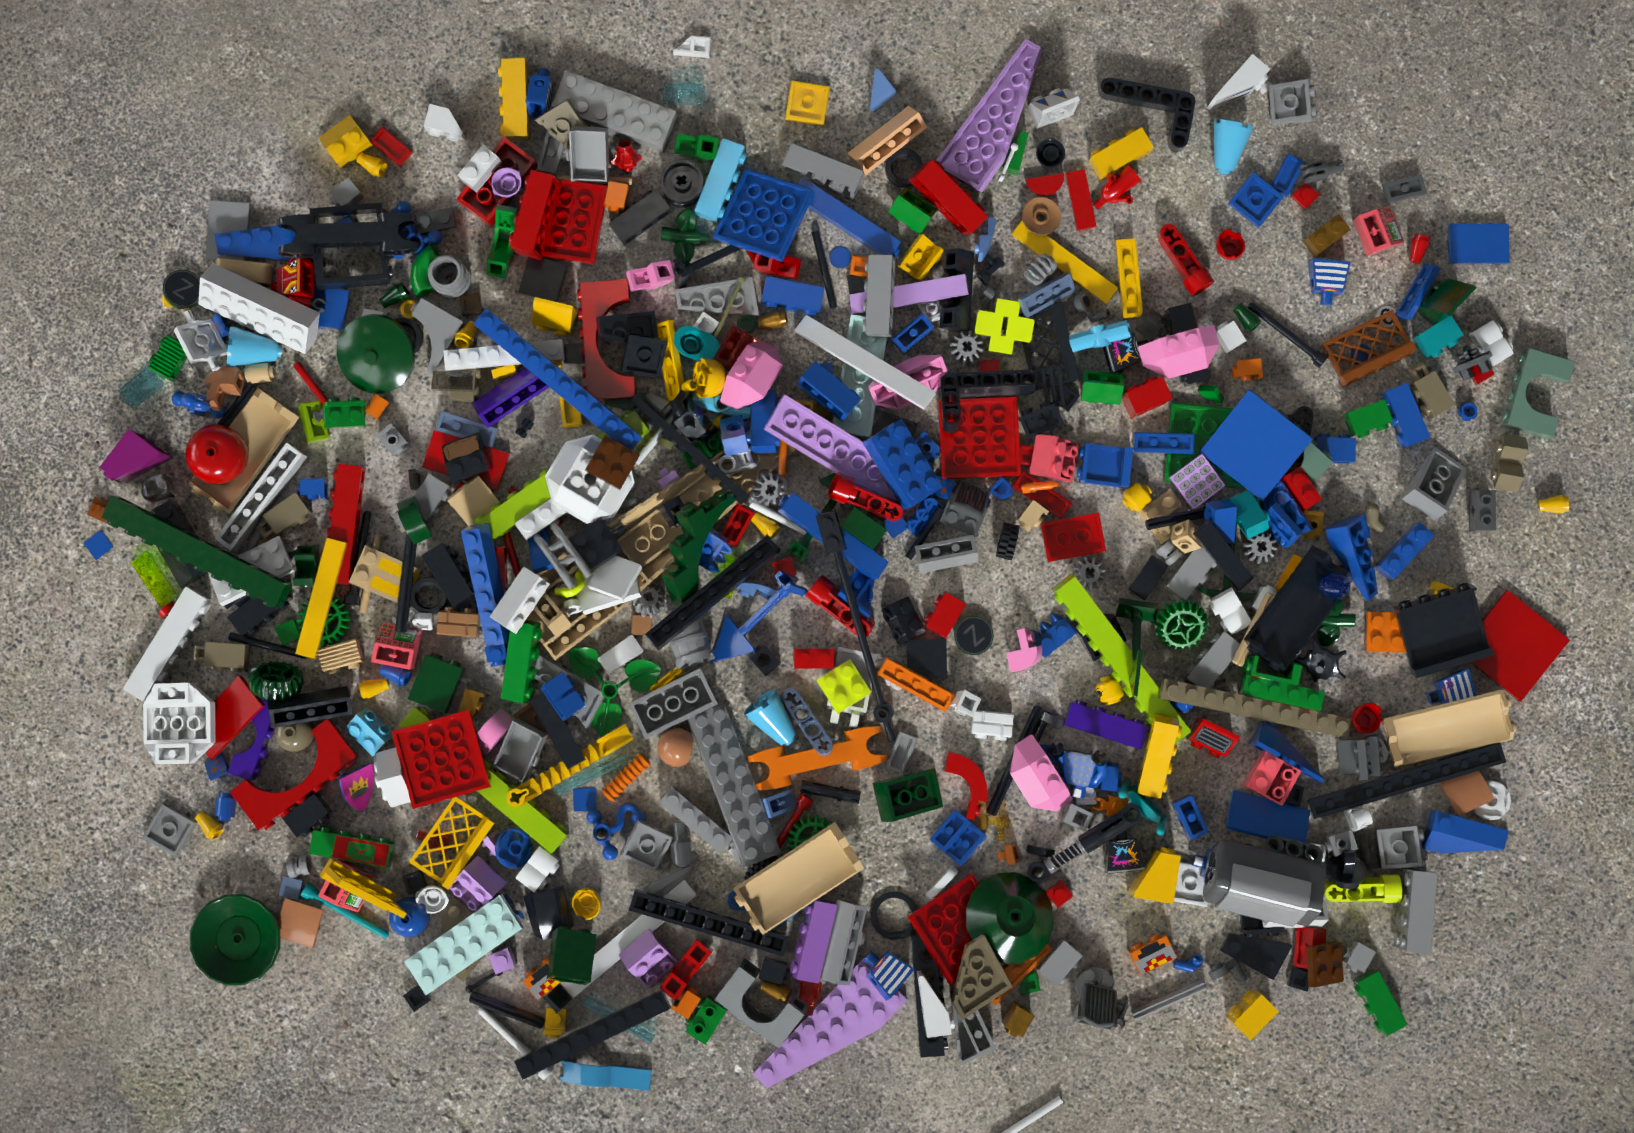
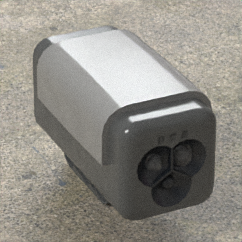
M1276 835L1269 836L1260 848L1222 839L1207 858L1203 899L1208 903L1215 904L1217 909L1291 927L1296 924L1308 927L1318 917L1323 906L1326 864L1322 863L1323 852L1316 845Z

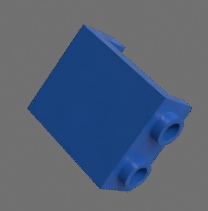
M1085 442L1084 447L1081 446L1079 451V458H1082V464L1077 469V478H1080L1079 483L1127 489L1130 482L1134 448H1120Z

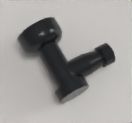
M987 254L984 260L989 267L985 271L979 270L976 273L977 278L984 285L990 282V276L997 269L1005 266L1003 260L998 256L993 259Z

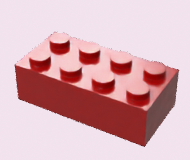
M505 137L502 138L492 151L499 157L502 163L477 193L469 186H466L456 199L461 206L490 227L495 223L497 205L508 206L516 196L515 194L511 197H501L493 193L491 182L494 173L506 167L520 172L521 189L525 184L526 176L530 175L531 170L535 171L538 165L534 158Z
M933 160L925 162L908 180L963 236L972 234L988 217L985 214L986 210L979 203L975 204L971 200V194L965 189L962 190L957 185L958 181L952 175L948 176L943 171L945 168L937 160L935 162Z
M531 170L530 175H527L525 179L526 189L525 193L520 197L519 204L521 208L515 216L514 224L516 226L514 232L510 234L509 244L519 255L542 260L562 184L554 175Z

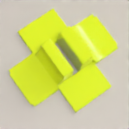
M997 298L995 313L979 310L975 334L991 337L988 351L1012 355L1014 341L1030 343L1034 319L1018 317L1019 302ZM1008 317L1005 336H1001L1003 318Z

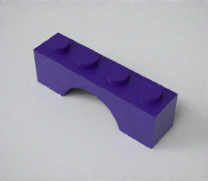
M263 698L260 699L266 706L252 719L256 727V740L246 752L233 755L228 774L250 781L259 777L262 766H260L262 758L264 759L268 753V747H266L268 740H271L274 735V728H271L267 700Z

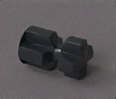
M525 417L521 423L522 428H518L515 433L525 438L527 436L526 430H531L535 423Z

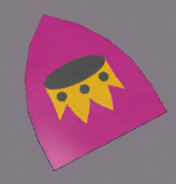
M372 763L349 774L343 773L339 778L340 789L346 802L362 812L366 808L373 791L374 772Z

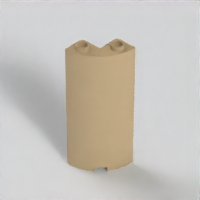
M257 387L229 426L237 431L247 444L249 457L245 470L236 479L230 481V483L221 485L204 482L194 475L188 482L191 488H193L191 492L200 498L202 495L207 497L213 503L212 507L220 513L225 511L230 514L299 417ZM210 452L209 456H213L215 452Z
M1502 689L1384 718V730L1388 739V748L1394 769L1513 740L1516 726L1514 721H1510L1508 716L1509 707H1511L1509 696H1505Z
M834 822L734 887L733 889L737 894L734 899L740 907L744 905L752 919L749 922L754 930L759 929L762 935H764L863 870L864 867L850 847L844 834Z

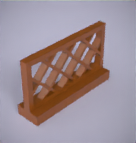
M1393 310L1321 344L1324 352L1329 355L1328 359L1340 379L1339 383L1342 388L1412 355L1416 350L1415 344L1410 342ZM1390 317L1394 323L1393 328L1382 327V321ZM1372 327L1377 329L1375 338L1363 335L1365 328ZM1379 330L1391 333L1388 342L1377 339ZM1393 334L1401 336L1404 343L1400 345L1392 344ZM1351 335L1359 337L1357 346L1347 344V337ZM1362 338L1373 342L1371 350L1359 347ZM1375 343L1387 346L1385 352L1382 354L1373 352ZM1332 344L1342 346L1340 354L1332 353L1328 346ZM1344 347L1355 350L1353 359L1341 356ZM1357 352L1369 354L1367 361L1360 362L1355 360ZM1340 359L1350 362V369L1342 372L1339 367Z

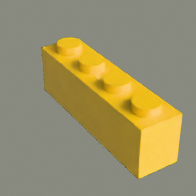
M501 59V65H498L499 77H502V85H499V95L503 98V104L499 105L500 116H503V123H500V133L509 141L530 140L529 114L525 102L528 91L526 59Z
M1159 714L1154 715L1137 782V794L1161 799L1162 792H1166L1168 786L1166 776L1171 774L1173 765L1170 762L1171 756L1176 755L1177 745L1175 741L1176 738H1180L1182 731L1178 718Z

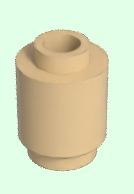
M270 362L245 366L246 381L252 384L272 382L276 376L275 367L271 366Z

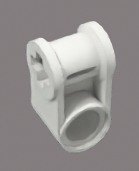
M749 447V452L721 457L717 467L729 476L757 467V464L753 461L750 452L752 449ZM724 461H728L732 464V469L724 470L721 464Z

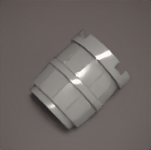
M441 255L430 263L428 279L431 286L442 297L457 299L468 292L471 286V274L460 259L450 255ZM454 274L456 279L449 284V281L446 280L447 276Z
M699 618L670 641V648L675 656L677 669L698 666L704 661L703 659L709 662L715 658L714 652L710 648L708 633H706L702 620H699Z

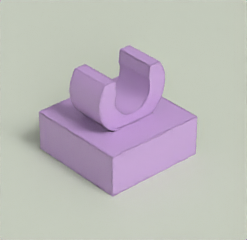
M663 468L659 471L663 478L658 480L663 489L680 479L675 470L669 473L666 468Z
M498 829L483 839L482 847L487 846L491 851L488 854L489 856H496V839L501 833Z

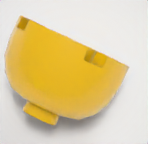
M700 358L701 362L697 361L693 370V382L697 384V389L694 392L699 398H713L723 391L727 373L720 362L710 358Z

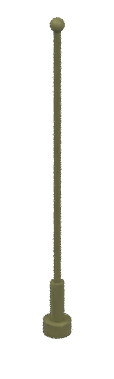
M744 275L738 277L739 282L714 334L716 339L742 283L746 281ZM672 420V422H671L670 425H671L675 430H677L678 427L674 424V422H673V420ZM660 437L657 445L671 451L674 443L671 442L672 439L668 441L665 437Z

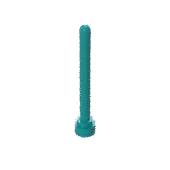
M308 882L301 893V897L307 900H317L382 938L389 936L387 930L357 913L318 897V889L310 882Z

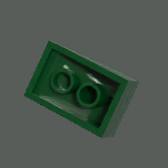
M1446 279L1443 282L1439 280L1431 288L1433 292L1429 296L1426 294L1417 312L1434 326L1449 317L1477 287L1452 279Z
M935 768L872 783L881 822H894L943 807Z

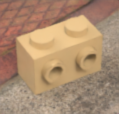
M545 592L535 605L534 611L557 638L572 626L568 620L571 616L563 607L561 609L558 608L560 603L553 595L549 597Z

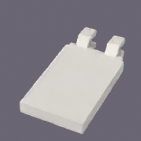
M592 572L593 574L588 578L583 575L585 579L583 589L574 595L577 596V599L565 601L564 608L568 611L569 615L582 611L586 615L640 598L642 596L638 577L626 598L622 601L589 589L588 584L595 572ZM562 584L560 585V587H567V585Z
M838 647L834 669L851 659L871 691L872 684L862 651ZM871 653L874 663L877 660V654ZM870 694L842 711L852 714L849 727H858L859 716H864V713L867 712ZM828 700V709L832 710L830 723L838 724L840 713H836Z

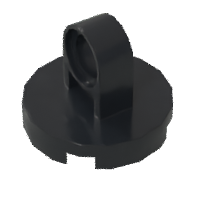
M1343 850L1341 855L1333 856L1327 862L1326 876L1330 882L1332 880L1337 883L1339 888H1357L1360 883L1366 880V865L1360 858L1355 856L1354 850Z

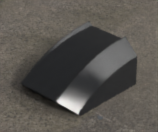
M564 885L523 896L529 920L536 937L542 940L552 938V932L559 928V926H569L572 929L573 921Z

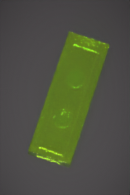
M143 552L131 562V565L160 607L163 608L178 596L149 552Z

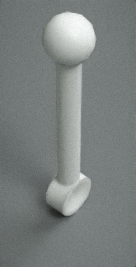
M1016 143L1011 145L1010 154L998 178L1000 182L1003 181L1013 154L1018 149Z

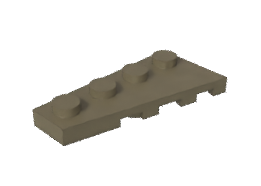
M569 99L561 102L535 120L538 124H542L551 136L556 137L565 149H570V129L573 126L587 127ZM609 159V168H611L613 164H611Z

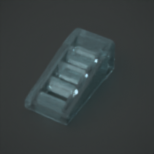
M701 83L664 84L663 104L704 106L705 86ZM671 89H674L673 99H670ZM679 89L682 90L681 99H679ZM687 90H690L689 99H687Z

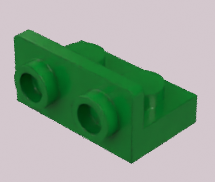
M358 397L348 398V401H340L339 398L328 399V402L322 405L324 429L366 426L364 414L365 400L360 401Z

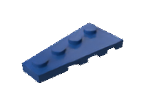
M278 225L214 234L218 255L273 259L277 261H289L291 259L290 257L279 255L278 247L289 244L296 238L294 231L279 228Z
M1281 478L1262 501L1264 510L1268 511L1272 505L1277 503L1292 521L1299 526L1303 533L1314 530ZM1282 536L1274 537V539H1276V542L1281 541Z

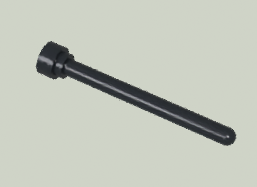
M1249 303L1248 308L1309 355L1316 367L1320 368L1329 357L1323 351H1315L1255 303Z
M370 511L363 513L353 571L366 545L371 519ZM350 584L347 595H344L343 603L359 605L358 586Z

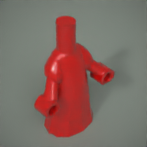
M1128 164L1117 176L1113 173H1108L1107 183L1102 188L1101 197L1093 206L1099 210L1106 202L1112 204L1126 202L1131 204L1133 198L1130 195H1121L1141 183V179Z

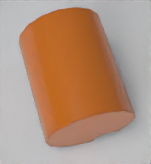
M374 394L364 411L379 419L389 402Z

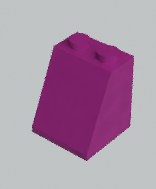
M128 429L99 468L105 471L103 475L108 479L115 480L118 483L120 481L128 483L169 461L171 456L141 433Z

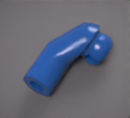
M1194 954L1186 961L1176 958L1173 968L1193 972L1203 964V957L1200 954Z

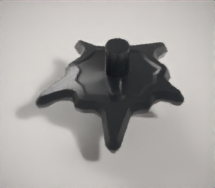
M1313 638V649L1308 650L1306 657H1297L1294 661L1307 669V672L1312 675L1313 682H1317L1319 679L1327 680L1330 677H1337L1342 680L1346 678L1339 670L1338 659L1345 655L1347 651L1343 650L1339 653H1332L1328 648H1322L1316 638Z

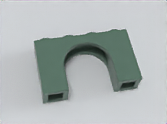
M1529 348L1521 352L1518 357L1517 363L1519 368L1512 378L1514 385L1507 396V401L1509 402L1507 409H1504L1502 413V426L1544 439H1550L1555 435L1559 418L1537 412L1531 408L1526 399V388L1534 377H1544L1561 383L1570 381L1575 361Z

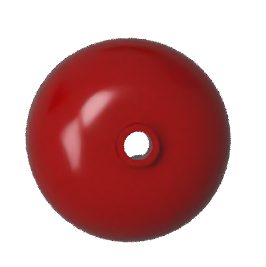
M212 424L200 428L190 437L186 446L185 457L189 469L197 478L210 484L221 485L230 483V481H233L243 473L248 463L249 453L247 444L237 431L224 425ZM208 452H215L213 456H209Z

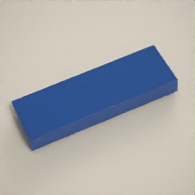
M1428 264L1422 266L1395 314L1397 317L1412 320L1441 268L1437 265Z
M1135 432L1134 453L1194 454L1195 434Z
M546 527L537 534H540L550 547ZM533 536L528 539L533 572L536 574L553 569V565L534 541Z

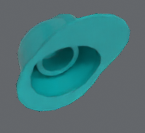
M683 326L674 335V345L684 357L701 362L700 358L715 359L719 354L720 346L718 340L710 333L696 327Z

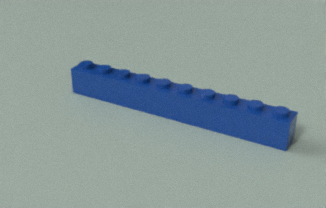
M486 308L474 322L476 327L610 438L632 451L643 439V436L491 310Z

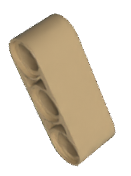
M223 258L216 259V265L259 285H271L273 265Z

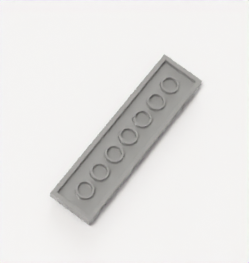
M725 704L710 708L687 719L743 868L781 854Z

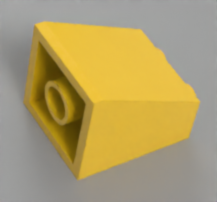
M1161 847V850H1154L1145 864V870L1140 871L1128 889V894L1135 898L1173 904L1181 856L1176 854V850Z

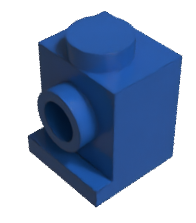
M925 431L915 439L927 462L930 461L932 463L940 456L938 453L940 447ZM929 445L930 451H924L923 446Z
M324 478L300 479V484L297 486L298 496H305L307 500H318L319 496L321 499L329 500L328 480Z
M508 644L485 647L487 663H491V667L506 664Z
M1107 762L1108 774L1099 784L1098 789L1119 792L1120 787L1117 786L1118 783L1121 784L1122 772L1119 771L1118 767L1119 763Z

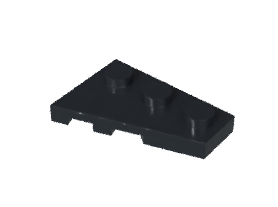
M655 311L596 317L599 338L626 344L628 333L658 337Z
M1228 933L1220 951L1274 980L1293 945Z

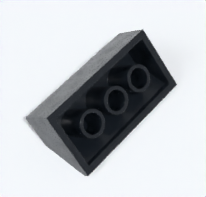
M169 499L151 511L196 535L177 501ZM159 551L181 589L208 574L207 571L200 572L194 569V565L189 562L186 564L176 559L177 556L172 553L168 555Z

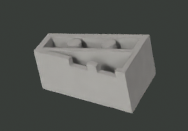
M951 1002L959 1065H963L996 1049L979 1011L977 1010L962 1020Z

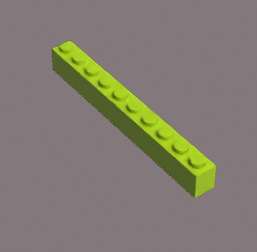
M635 410L633 412L627 411L620 416L624 422L641 436L649 433V429ZM604 432L600 435L595 434L600 439H603L605 435L608 436ZM549 468L543 470L537 480L533 481L532 479L523 485L524 489L520 492L514 491L508 495L506 502L495 504L490 509L491 512L486 516L482 514L474 520V524L489 523L493 543L515 528L517 521L551 499L545 478Z
M1069 574L1051 588L1055 593L1052 596L1059 605L1063 603L1066 607L1064 611L1071 621L1075 619L1078 623V626H1076L1078 631L1083 636L1087 635L1090 639L1088 642L1090 647L1095 652L1099 651L1102 655L1100 657L1102 663L1106 667H1111L1113 670L1112 676L1118 683L1120 681L1125 686L1123 688L1124 692L1131 698L1132 692L1129 678L1133 668L1132 652L1077 578ZM1141 665L1138 696L1134 698L1136 700L1134 705L1141 713L1145 712L1148 716L1146 721L1151 727L1155 714L1178 718L1182 731L1180 738H1176V744L1187 736L1191 730L1168 700L1158 698L1160 689Z
M423 706L421 708L414 707L399 726L406 728L433 719L430 717L431 713ZM484 758L491 787L477 792L548 852L553 854L569 835L566 832L568 829L560 822L555 823L548 811L545 809L541 811L536 807L537 802L534 799L518 807L509 805L506 799L507 794L510 790L516 788L517 785L514 783L510 785L506 781L507 777L499 770L495 772L491 769L490 766L492 764ZM514 792V797L512 798V801H517L519 803V798L522 796V794H516Z

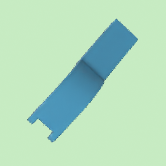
M572 1060L562 1061L564 1073L563 1076H560V1081L593 1087L611 1086L650 1090L652 1069L619 1065L594 1066L580 1064Z

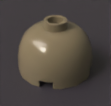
M313 721L275 727L274 738L282 749L290 752H299L308 748L312 740H314V734L311 730L315 726Z

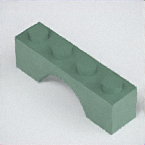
M1281 409L1278 410L1280 413H1282L1284 416L1288 418L1285 412H1283ZM1313 439L1303 451L1301 468L1316 482L1333 462L1331 461L1332 456L1325 450L1321 452L1316 447L1317 442Z

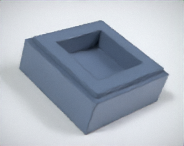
M283 876L278 896L299 900L304 880Z

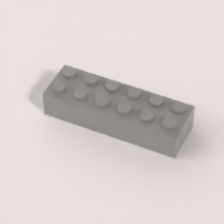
M566 70L551 106L553 108L569 99L586 125L608 128V133L662 153L665 151L677 120V113L672 109Z

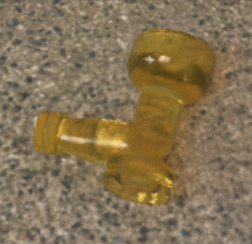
M980 814V829L986 830L989 825H996L997 841H1005L1004 827H1009V816L1003 815V817L988 818L987 814Z

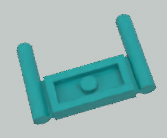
M1125 779L1120 788L1119 797L1123 799L1128 796L1129 802L1136 804L1143 811L1146 819L1159 823L1156 833L1163 835L1168 817L1162 815L1163 812L1146 795L1137 794V786H1131V781Z

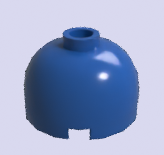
M405 897L396 902L407 913L405 918L392 912L389 913V923L392 930L404 937H414L422 933L430 921V913L426 912V906L424 904L418 905L415 897Z

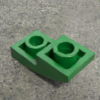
M718 432L707 441H699L693 444L708 459L724 450ZM687 452L681 453L689 469L696 466L690 460L691 456Z

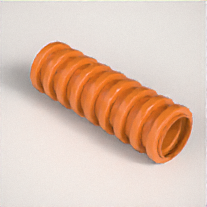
M638 753V757L633 758L634 761H630L628 766H624V770H620V774H616L615 779H611V783H607L606 788L603 787L601 789L602 793L610 801L614 802L615 797H619V793H623V789L629 787V783L632 784L638 775H642V771L647 770V766H651L650 761L642 753Z

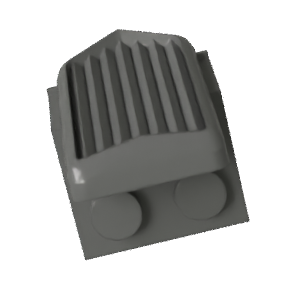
M960 482L958 485L955 484L939 522L976 537L991 502L989 493L977 482Z
M1381 733L1340 740L1338 742L1340 772L1342 774H1360V780H1369L1372 776L1384 774V767L1390 751Z
M1085 983L1082 988L1080 1004L1072 1012L1074 1022L1091 1025L1096 1028L1115 1030L1118 1022V1013L1116 1012L1117 991L1113 988Z

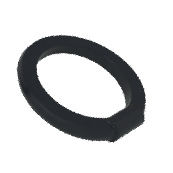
M885 893L872 906L870 915L872 925L877 933L887 939H905L914 930L911 922L904 931L887 932L878 924L877 910L882 902L890 898H899L909 905L911 913L917 910L916 905L910 897L903 893Z

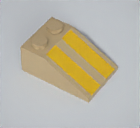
M365 545L349 583L398 603L403 562ZM414 567L412 585L417 581L421 572L416 567Z

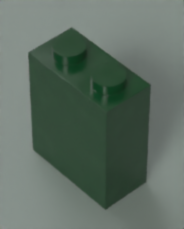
M437 653L425 654L408 699L437 711L448 713L465 668L460 667L462 663L450 659L449 662L442 660L443 656Z
M559 926V928L555 929L552 932L547 979L579 985L590 983L596 934L590 933L591 931L587 929L574 931L569 926Z

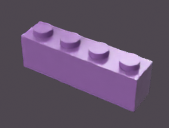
M817 899L804 908V919L799 926V940L794 947L795 957L794 961L790 964V975L795 979L819 984L837 904Z

